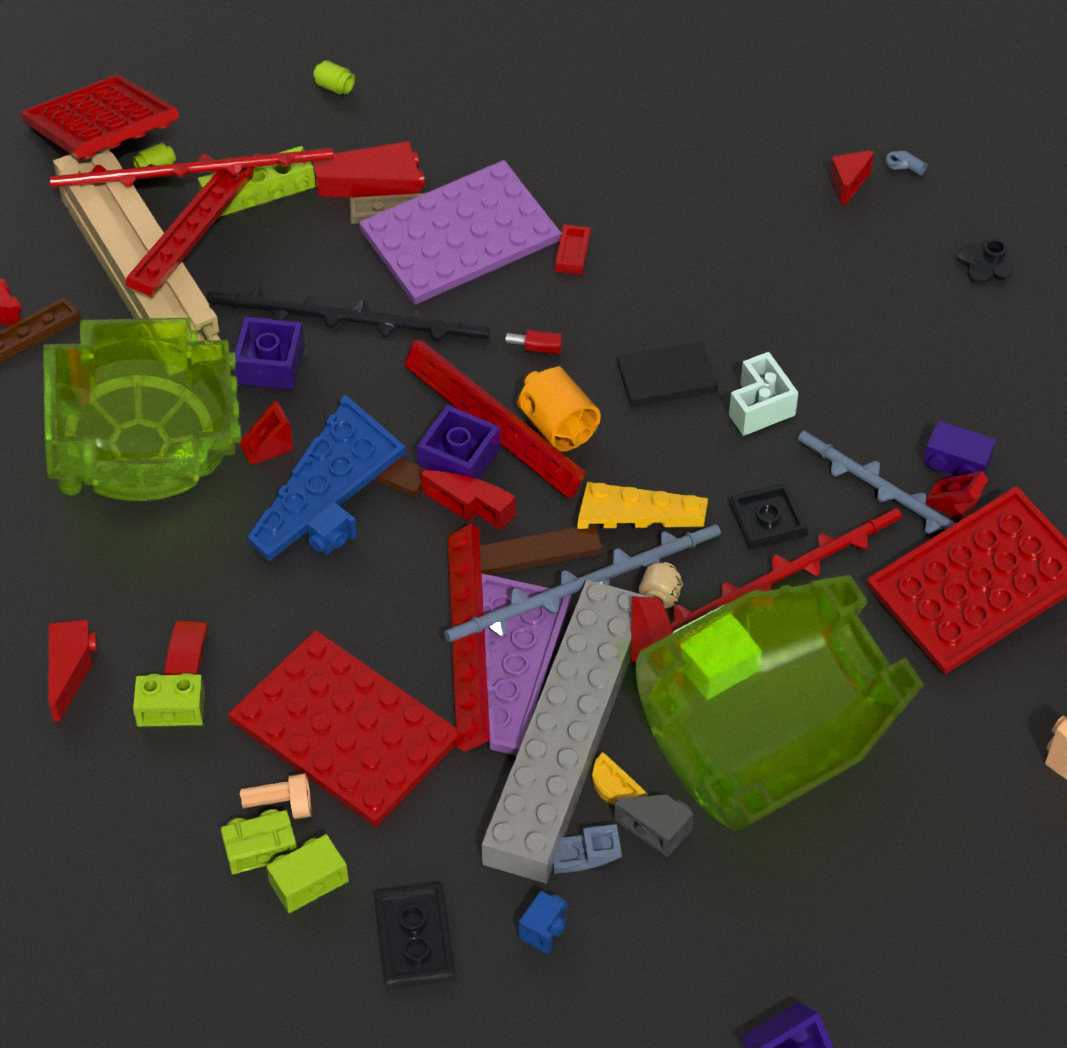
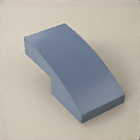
M617 824L583 828V835L563 837L560 842L559 851L557 850L553 861L554 874L582 871L621 858L622 852Z

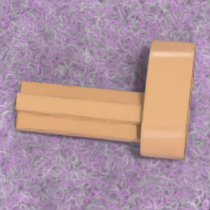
M306 773L289 776L287 782L244 788L240 791L243 808L290 801L294 819L312 817L310 789Z

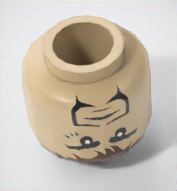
M654 563L648 566L639 585V594L660 598L664 608H670L678 601L684 585V578L674 565L670 563Z

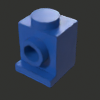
M335 502L331 503L307 523L309 544L315 551L323 552L326 556L335 548L341 547L348 537L351 540L357 538L356 519Z
M540 891L519 921V939L549 955L552 951V937H559L566 925L567 919L564 918V912L567 910L568 904L557 895L550 896Z

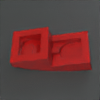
M176 620L169 644L164 675L199 674L203 662L202 650L208 635V622Z

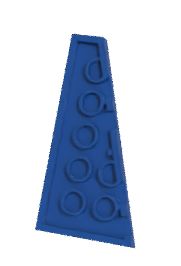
M345 394L340 400V406L334 415L331 414L327 419L324 430L319 437L314 438L293 469L292 476L287 484L282 485L278 491V497L272 506L265 510L248 535L249 544L270 562L308 532L307 523L331 503L335 502L341 506L406 454V446Z

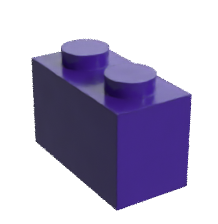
M938 420L926 447L923 465L954 476L983 471L985 474L993 456L996 439Z

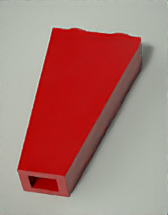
M409 141L335 153L334 159L312 161L315 185L320 197L354 198L421 193V187H425L423 171L417 170L419 168L417 151L412 152Z

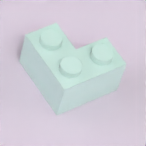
M766 352L743 361L740 383L742 388L731 392L729 416L742 435H747L795 416L798 391L772 355Z

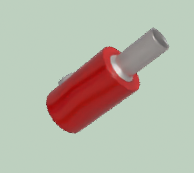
M527 330L526 335L506 334V343L525 345V351L549 355L561 354L562 333Z

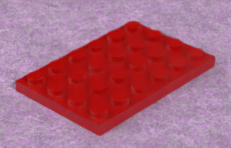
M118 74L20 111L24 123L80 159L90 158L96 154V151L103 148L112 149L121 145V141L128 138H141L146 135V131L151 129L166 128L172 124V121L179 119L176 107Z
M1016 486L867 578L866 586L938 669L946 675L1067 598V539Z
M317 630L310 634L228 713L230 722L301 774L306 773L308 779L375 828L456 746V739L460 734L456 727Z

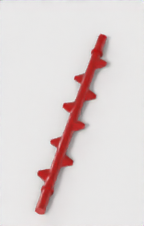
M333 148L307 151L302 149L297 152L267 155L256 153L253 156L213 160L207 154H202L197 162L158 166L149 164L147 167L108 171L101 165H95L93 170L88 173H81L79 171L78 174L50 176L51 188L74 185L83 187L84 184L120 181L126 187H131L136 179L173 175L183 177L185 174L226 170L232 176H238L242 168L281 164L289 166L291 163L301 162L306 164V162L334 159Z
M894 508L873 520L868 519L865 524L835 539L822 533L818 535V548L790 562L778 555H774L771 558V572L739 588L727 582L723 583L721 586L722 597L692 612L679 604L674 606V621L670 623L672 630L675 631L722 605L728 608L753 594L770 599L772 597L771 585L802 569L815 577L820 575V560L849 545L863 550L867 549V536L875 535L878 533V530L902 518L900 510Z

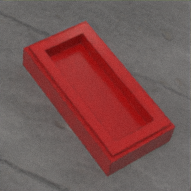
M563 224L555 261V272L583 275L591 227Z

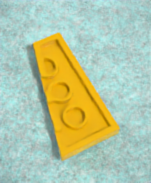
M587 482L578 517L577 529H588L589 524H603L604 528H617V523H634L635 528H647L648 525L653 523H661L663 527H704L708 498Z

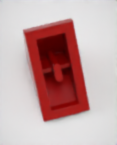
M864 151L832 156L829 177L841 204L846 206L870 175L874 152Z
M277 401L270 405L239 441L251 464L293 451L290 422Z

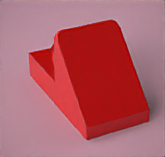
M983 471L937 480L926 496V504L956 519L962 520L971 515L979 504L978 498L982 495V490L989 479Z

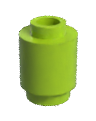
M328 60L318 64L314 70L316 85L334 93L348 94L354 86V74L349 69Z
M164 143L138 152L137 156L133 157L135 168L147 167L149 164L156 166L168 165L176 161L172 148L170 146L166 147Z

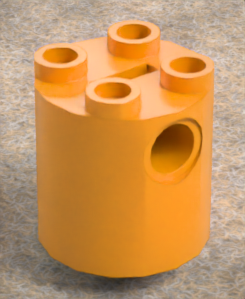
M560 366L549 368L540 373L534 371L527 375L524 380L525 386L519 395L516 405L544 439L560 452L570 451L587 442L596 431L600 423L601 414L599 408Z

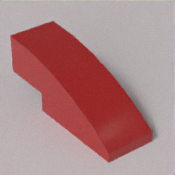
M424 470L421 473L422 493L468 523L476 516H479L501 531L516 516V497L497 486L456 473Z
M632 597L631 661L640 662V694H681L678 650L674 633L661 599Z

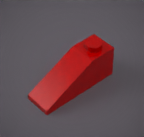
M88 620L49 623V708L54 722L61 721L93 664V651H98L97 633L90 631Z

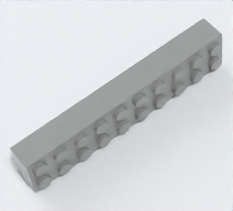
M586 580L482 842V865L547 884L553 869V861L557 850L559 851L560 842L566 834L631 660L632 597H647L646 595Z

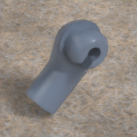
M892 151L886 156V165L893 170L910 169L921 176L927 169L925 162L907 151Z

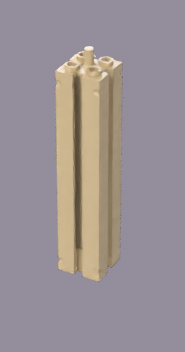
M106 148L96 151L94 156L87 159L76 158L70 154L53 160L56 176L78 174L79 171L81 173H88L93 170L95 165H101L107 171L123 168L114 154L110 152V149ZM120 181L84 184L83 187H80V185L59 187L63 203L68 207L69 213L160 362L164 364L169 377L191 369L190 362L199 359L203 364L223 356L221 340L217 335L219 333L217 316L213 309H210L209 303L183 262L178 265L153 297L125 286L128 274L164 234L133 185L126 187Z

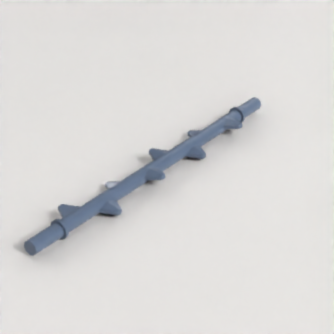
M805 430L799 435L798 441L821 454L822 458L832 461L831 475L836 477L850 472L878 490V501L884 502L894 499L926 519V534L931 535L941 530L945 531L956 524L925 505V493L909 495L879 476L880 463L878 461L862 466L834 449L833 445L824 443Z
M717 524L693 533L688 532L685 536L678 539L665 531L661 533L660 546L633 557H629L618 548L613 551L612 565L579 578L565 570L561 572V585L528 597L516 588L511 593V605L478 618L476 616L472 617L468 622L445 630L444 636L447 642L450 643L475 632L481 633L483 629L488 627L499 636H503L506 634L508 619L541 606L555 614L559 611V599L583 590L586 580L609 585L611 578L641 566L647 569L648 566L659 563V559L687 548H695L697 544L719 536L721 534L720 528Z

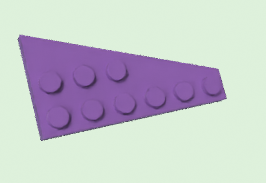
M482 574L484 615L511 605V593L516 588L528 597L551 588ZM572 594L559 599V611L555 614L541 606L508 619L506 634L503 636H499L489 627L484 629L490 750L517 756L543 691L570 607Z

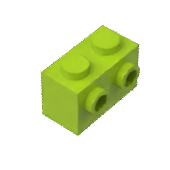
M183 673L180 675L149 674L147 676H136L133 710L137 727L203 725L205 689L202 675Z

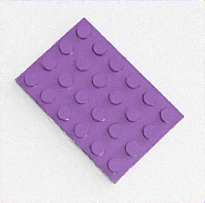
M505 160L359 222L360 231L414 305L559 242L561 237L559 229Z

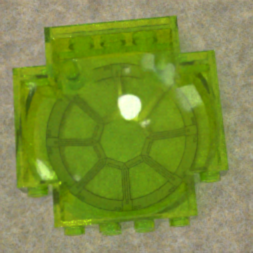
M190 318L80 320L81 344H43L48 479H58V487L66 495L77 494L82 489L84 481L85 485H93L95 493L118 500L151 501L168 498L196 486L199 477L211 474L219 465L224 455H235V443H241L240 424H238L239 402L236 400V395H232L237 394V376H231L230 370H235V352H229L228 340L197 341V330H191Z

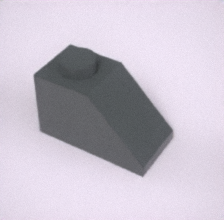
M668 795L619 799L615 803L614 820L668 858L692 831L694 813L691 812L684 802L675 801Z

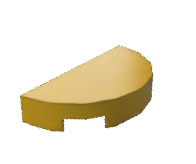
M604 752L595 760L592 780L594 789L603 800L611 805H615L622 798L648 796V793Z

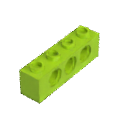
M296 147L280 153L301 151L303 147ZM301 162L291 163L289 166L281 164L255 167L254 176L219 217L316 187L313 165L311 162H306V164ZM215 173L198 178L199 191Z

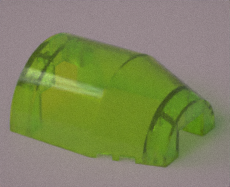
M851 575L811 581L810 584L791 587L790 585L781 586L780 589L761 592V590L750 591L641 650L638 654L636 661L638 692L649 725L663 754L679 780L698 804L716 821L730 829L744 830L857 765L924 686L906 657L892 665L889 664L859 619L858 615L868 601Z

